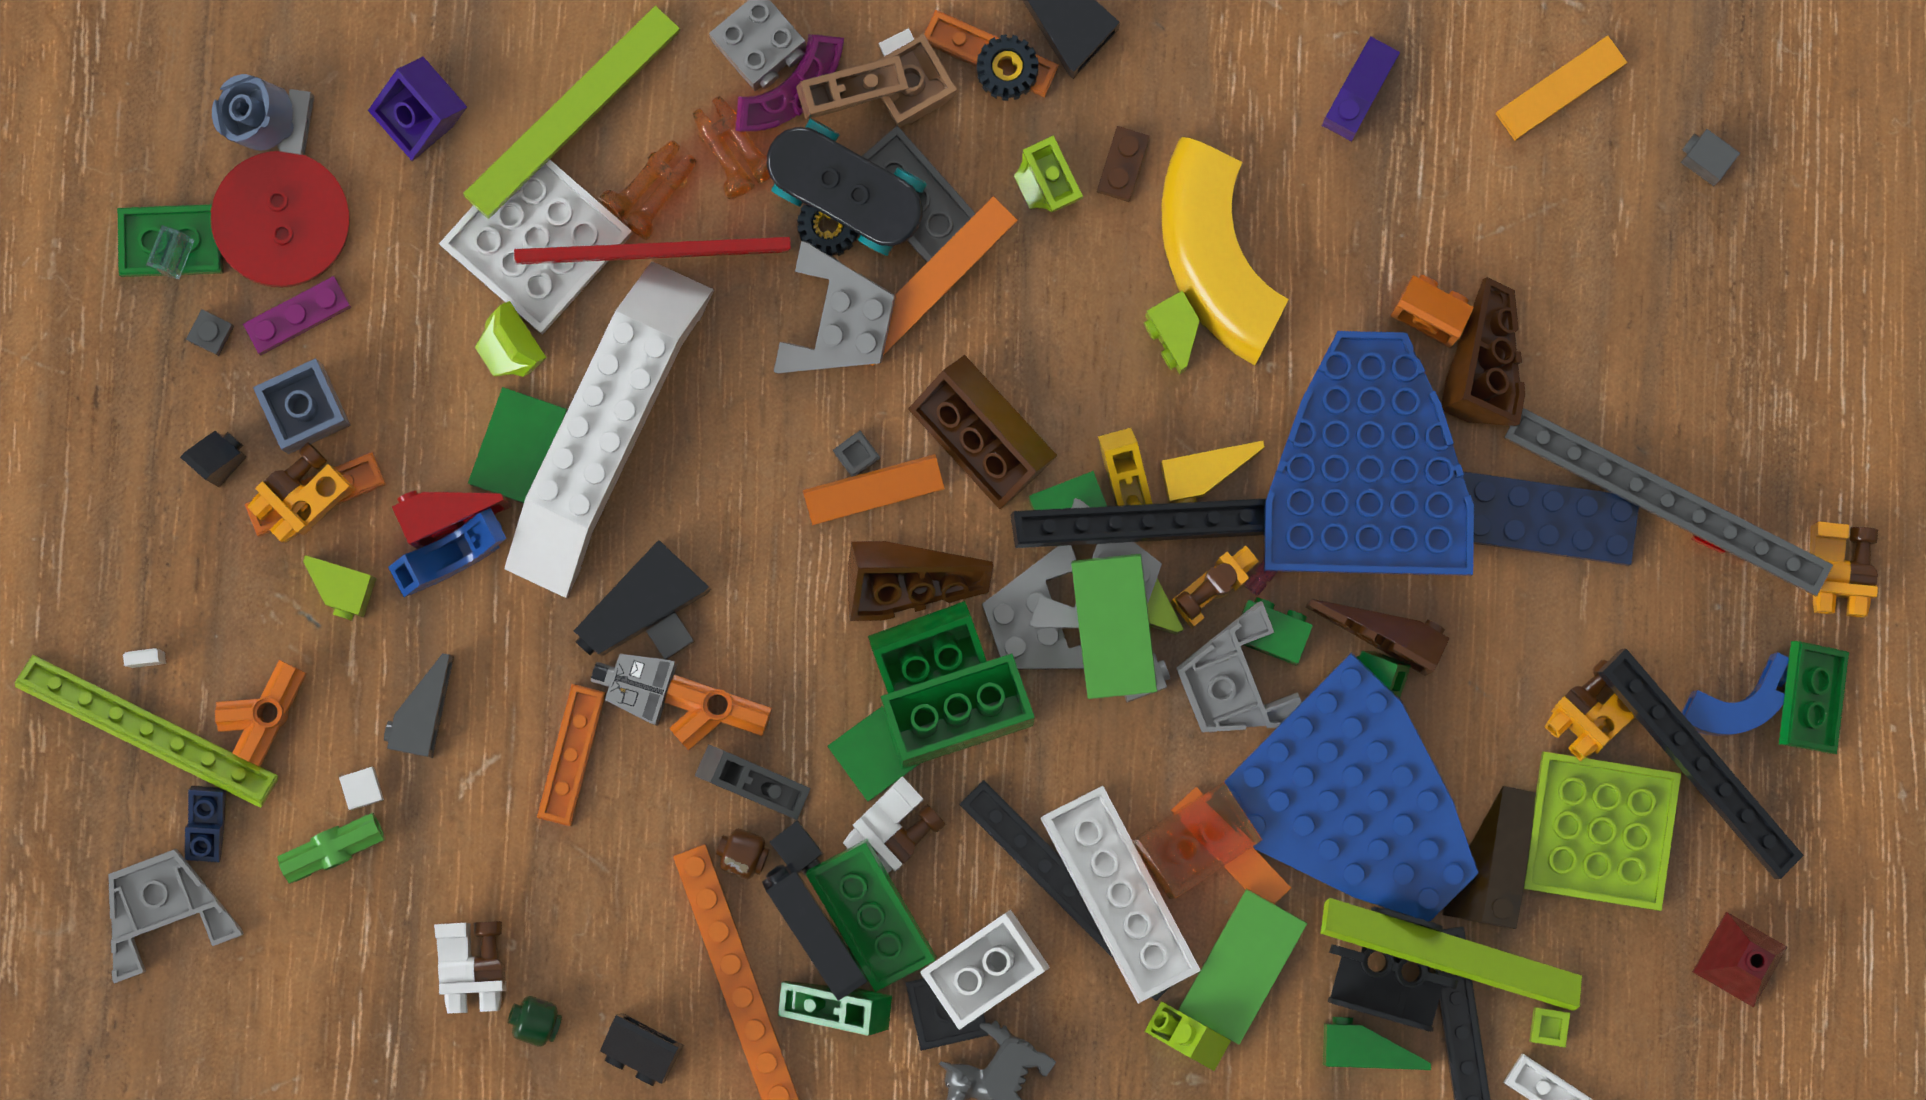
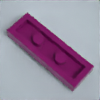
M332 276L243 323L258 354L263 355L352 307L336 277Z

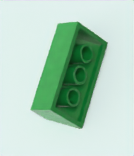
M1012 653L880 696L890 735L902 769L1033 727L1035 720Z

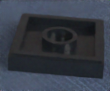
M924 978L905 982L921 1051L989 1035L980 1028L981 1023H986L984 1013L959 1030Z

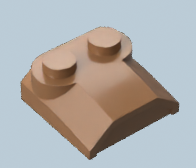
M924 33L879 59L883 60L899 55L909 87L907 90L882 97L891 118L898 127L919 120L942 107L958 94L956 87Z

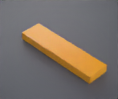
M1607 35L1502 107L1495 114L1514 141H1516L1620 70L1628 62Z

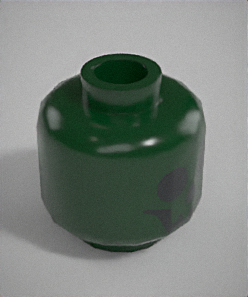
M528 996L522 1000L520 1005L513 1004L507 1023L513 1025L512 1034L515 1039L541 1047L548 1041H554L562 1016L558 1015L555 1004Z

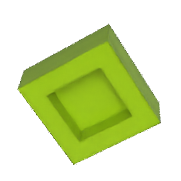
M1534 1007L1529 1042L1566 1048L1570 1013Z

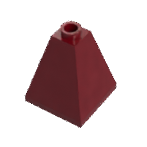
M1725 912L1692 972L1754 1007L1788 947L1732 914Z

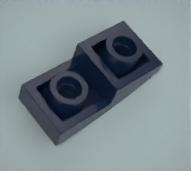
M191 786L189 788L188 824L185 826V860L220 862L225 821V790L218 787Z

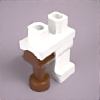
M902 776L853 824L854 829L846 837L843 844L848 849L868 839L872 848L878 853L877 856L887 873L892 869L896 872L911 858L915 846L930 829L938 832L946 824L927 804L919 811L918 814L921 819L907 830L901 826L900 822L923 801V798Z
M502 921L474 923V934L477 937H481L480 956L474 957L471 955L470 923L434 924L438 951L439 994L445 997L447 1013H468L467 993H479L480 1012L500 1011L502 992L506 991L504 964L498 959L495 936L502 934Z

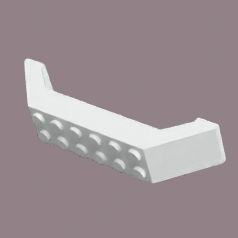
M653 261L642 273L616 309L525 498L505 564V570L568 598L582 568L581 565L592 532L681 346L696 323L700 321L714 292L712 288Z

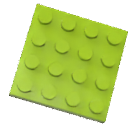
M1542 752L1524 889L1662 911L1681 773L1588 758L1579 761L1575 756Z

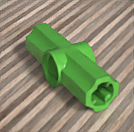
M371 813L339 828V826L323 831L310 838V842L277 856L283 876L291 884L319 870L324 869L325 871L352 859V855L385 841L384 832L374 813Z

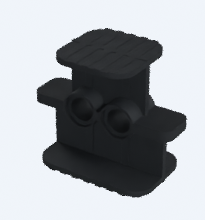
M1375 906L1371 908L1372 911L1436 931H1442L1443 926L1437 925L1434 922H1428L1420 918H1414L1413 916L1403 915L1399 912H1392V910ZM1331 944L1329 953L1341 956L1331 996L1328 998L1329 1003L1433 1032L1434 1027L1432 1025L1442 988L1446 986L1456 989L1458 980L1429 972L1430 967L1416 963L1419 967V976L1414 981L1408 982L1401 973L1403 965L1409 962L1408 960L1382 953L1386 959L1385 967L1381 971L1374 972L1369 968L1367 961L1370 954L1376 952V950L1362 946L1361 952Z

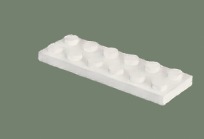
M1103 786L1040 818L1138 1004L1201 971Z

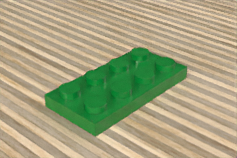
M868 839L807 870V878L875 992L936 960L937 956Z

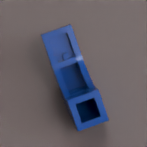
M489 508L481 511L462 527L444 538L404 554L388 568L403 597H407L440 583L476 564L499 549V544L507 538L502 531L500 522L496 519L492 509Z
M1778 652L1771 654L1754 690L1745 699L1736 703L1723 702L1696 690L1691 692L1682 710V714L1698 733L1706 735H1734L1757 728L1772 718L1784 703L1785 694L1776 690L1777 686L1782 687L1786 682L1789 657Z

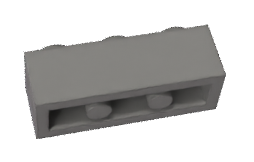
M290 89L288 96L292 103V123L294 129L288 138L283 139L277 144V147L280 149V152L305 155L314 95L308 91Z

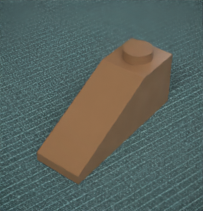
M898 55L800 81L796 89L805 120L895 94L907 90L909 87L900 56Z

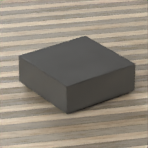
M861 430L833 449L834 454L851 477L861 474L881 459Z
M675 612L646 631L665 660L695 642Z

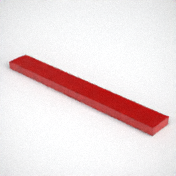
M790 237L526 248L514 249V261L516 265L787 253L791 249Z

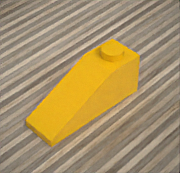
M1127 428L1098 436L1116 506L1152 504L1138 442L1132 429Z
M1258 441L1162 460L1160 466L1168 503L1197 502V499L1204 497L1262 452L1265 447L1264 442Z

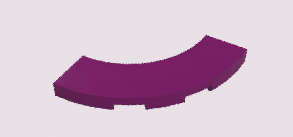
M808 34L805 54L798 67L785 82L764 94L748 97L738 96L735 131L766 130L780 126V124L791 120L797 115L800 116L803 110L796 89L800 81L836 72L843 50L844 38Z

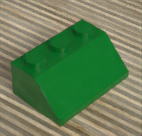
M965 601L868 636L888 693L987 662Z

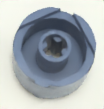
M247 74L233 76L221 86L220 90L223 91L218 100L214 99L212 105V120L216 130L228 140L253 150L263 151L273 148L292 134L294 129L292 123V103L283 88Z

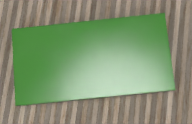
M1131 554L1072 561L1071 566L1088 699L1157 692L1142 555Z
M1246 888L1178 1011L1240 1045L1304 931L1307 922Z

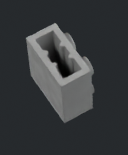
M748 0L709 33L713 44L754 91L758 90L761 86L763 89L771 86L779 78L777 73L786 65L789 67L796 65L805 54L803 51L806 49V42L770 0Z

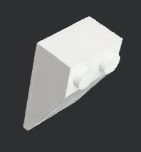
M1010 910L927 966L920 973L960 1030L1050 967Z

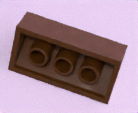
M966 355L945 368L908 408L914 417L999 509H1002L1058 456Z

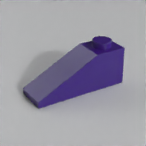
M1370 36L1328 111L1322 126L1352 142L1400 52Z

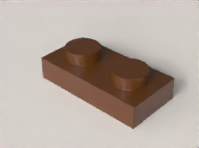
M1117 126L1097 193L1126 202L1130 201L1150 137L1149 135Z

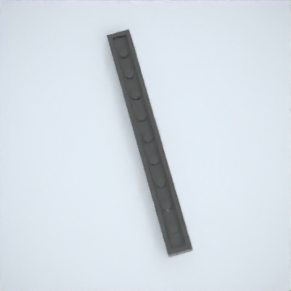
M1525 408L1522 410L1520 424L1510 426L1505 435V439L1815 597L1818 595L1833 564Z

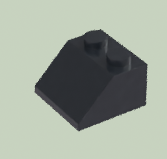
M620 1013L613 1019L600 1052L607 1055L604 1060L607 1063L621 1070L627 1065L638 1071L635 1075L636 1078L654 1086L656 1081L661 1084L665 1082L684 1045L632 1017Z

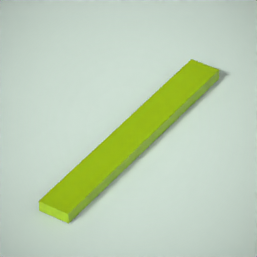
M654 6L463 193L464 197L487 219L492 217L680 32V28L658 7Z
M35 655L31 656L15 681L16 688L262 808L278 781V775L250 763L232 752Z
M1328 898L1324 902L1321 934L1571 1011H1575L1580 1007L1582 975L1333 898Z

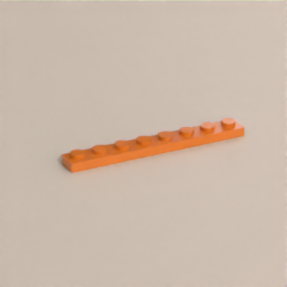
M704 844L673 856L761 1100H800L707 845Z

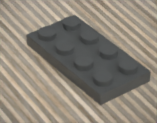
M898 126L862 155V157L892 174L899 167L927 183L923 193L917 191L923 206L921 223L914 235L907 240L926 263L976 214Z

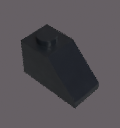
M213 431L185 451L180 458L206 481L220 488L246 459V456L240 451L243 444L233 435L227 432L223 436L217 431Z

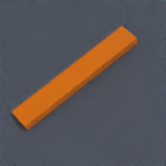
M995 196L895 294L896 299L883 356L1019 221Z

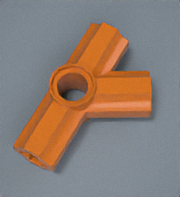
M279 660L260 699L216 702L215 722L218 732L244 730L232 752L233 754L257 766L262 765L280 727L287 721L288 711L307 675L306 672ZM269 704H274L278 712L277 717L274 721L267 723L262 717L263 709Z
M675 674L669 684L664 701L666 704L688 711L669 728L688 751L721 723L763 737L772 712L771 707ZM716 696L725 697L728 703L726 711L720 715L712 714L709 709L711 699Z

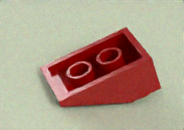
M414 490L398 498L399 503L392 506V509L408 544L416 549H420L456 531L481 511L491 508L494 515L511 508L512 505L501 493L421 492L418 494Z

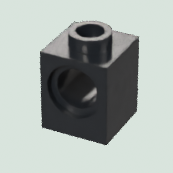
M799 821L794 822L770 841L787 865L792 863L798 874L802 871L806 876L807 870L821 863L818 858L823 855V852Z

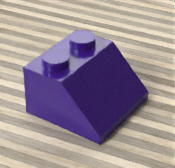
M421 57L398 68L368 111L412 161L453 128L467 109V106L424 57Z

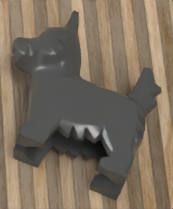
M995 1020L992 1024H980V1028L993 1037L1000 1045L985 1069L981 1070L968 1064H951L942 1061L939 1065L946 1070L944 1079L945 1085L948 1088L946 1100H969L970 1098L977 1100H1022L1016 1092L1022 1089L1021 1085L1026 1081L1023 1077L1028 1074L1027 1069L1037 1067L1039 1073L1045 1077L1051 1071L1056 1061L1044 1052H1037L1028 1041L1012 1036L1005 1025L1001 1028L998 1021Z

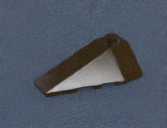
M1502 786L1482 821L1477 834L1469 844L1478 874L1444 907L1442 915L1508 929L1517 928L1533 827L1536 792Z

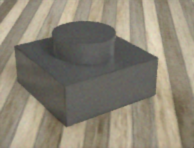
M201 309L186 340L219 356L234 325Z

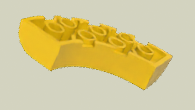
M1181 137L1170 159L1161 202L1162 235L1166 256L1179 291L1183 290L1200 323L1226 348L1255 366L1289 299L1269 287L1255 273L1243 255L1237 241L1232 218V197L1235 181L1243 162L1205 143Z

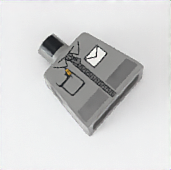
M620 654L615 667L596 662L591 682L609 687L605 698L606 701L658 726L665 705L666 693L678 664L671 660Z

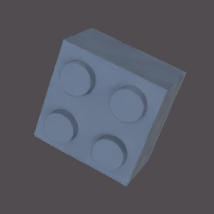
M316 358L253 387L281 450L287 454L301 449L307 442L312 444L351 426L323 364Z

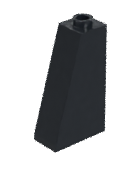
M1022 0L1067 74L1072 79L1077 76L1119 30L1120 22L1096 0Z
M658 540L573 630L579 636L575 642L590 656L594 651L600 656H604L653 627L674 612L680 611L707 595L711 588Z
M792 863L785 867L784 865H779L769 871L766 875L767 879L762 881L766 892L838 1001L868 982L857 960Z

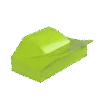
M1054 135L1023 149L1022 163L1014 178L1029 209L1043 208L1050 212H1055L1083 199V195Z
M510 301L499 305L488 317L485 329L475 346L484 363L495 377L510 374L524 377L546 359L545 354Z

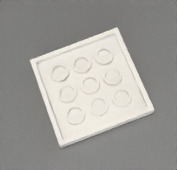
M549 160L489 219L473 205L439 245L505 303L510 301L517 313L543 335L608 261L516 265L514 249L624 244L633 232L555 163Z

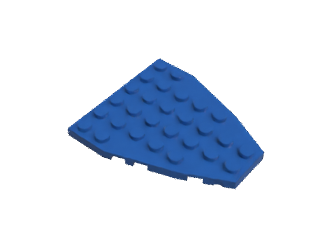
M1337 331L1300 402L1265 501L1264 571L1473 575L1474 504L1463 478L1464 473L1453 447L1454 442L1436 391H1433L1428 381L1425 369L1420 359L1417 358L1413 350L1414 346L1407 333Z
M1352 652L1206 800L1256 850L1354 898L1428 922L1478 874V869L1457 814L1454 800L1434 761L1427 752L1421 736L1415 729L1402 700Z

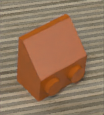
M1413 275L1390 316L1451 348L1461 336L1474 307L1467 304L1469 300L1460 293L1450 291L1448 294L1437 288L1439 284L1430 277L1420 275L1418 278Z

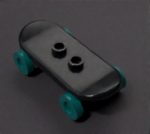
M812 118L808 120L805 128L795 127L779 134L771 143L767 153V169L774 182L771 189L773 193L800 207L804 202L860 234L858 240L885 256L889 255L893 246L904 243L917 231L922 220L923 211L922 202L917 191L923 193L927 185L925 181L899 167L892 174L836 142L840 134Z

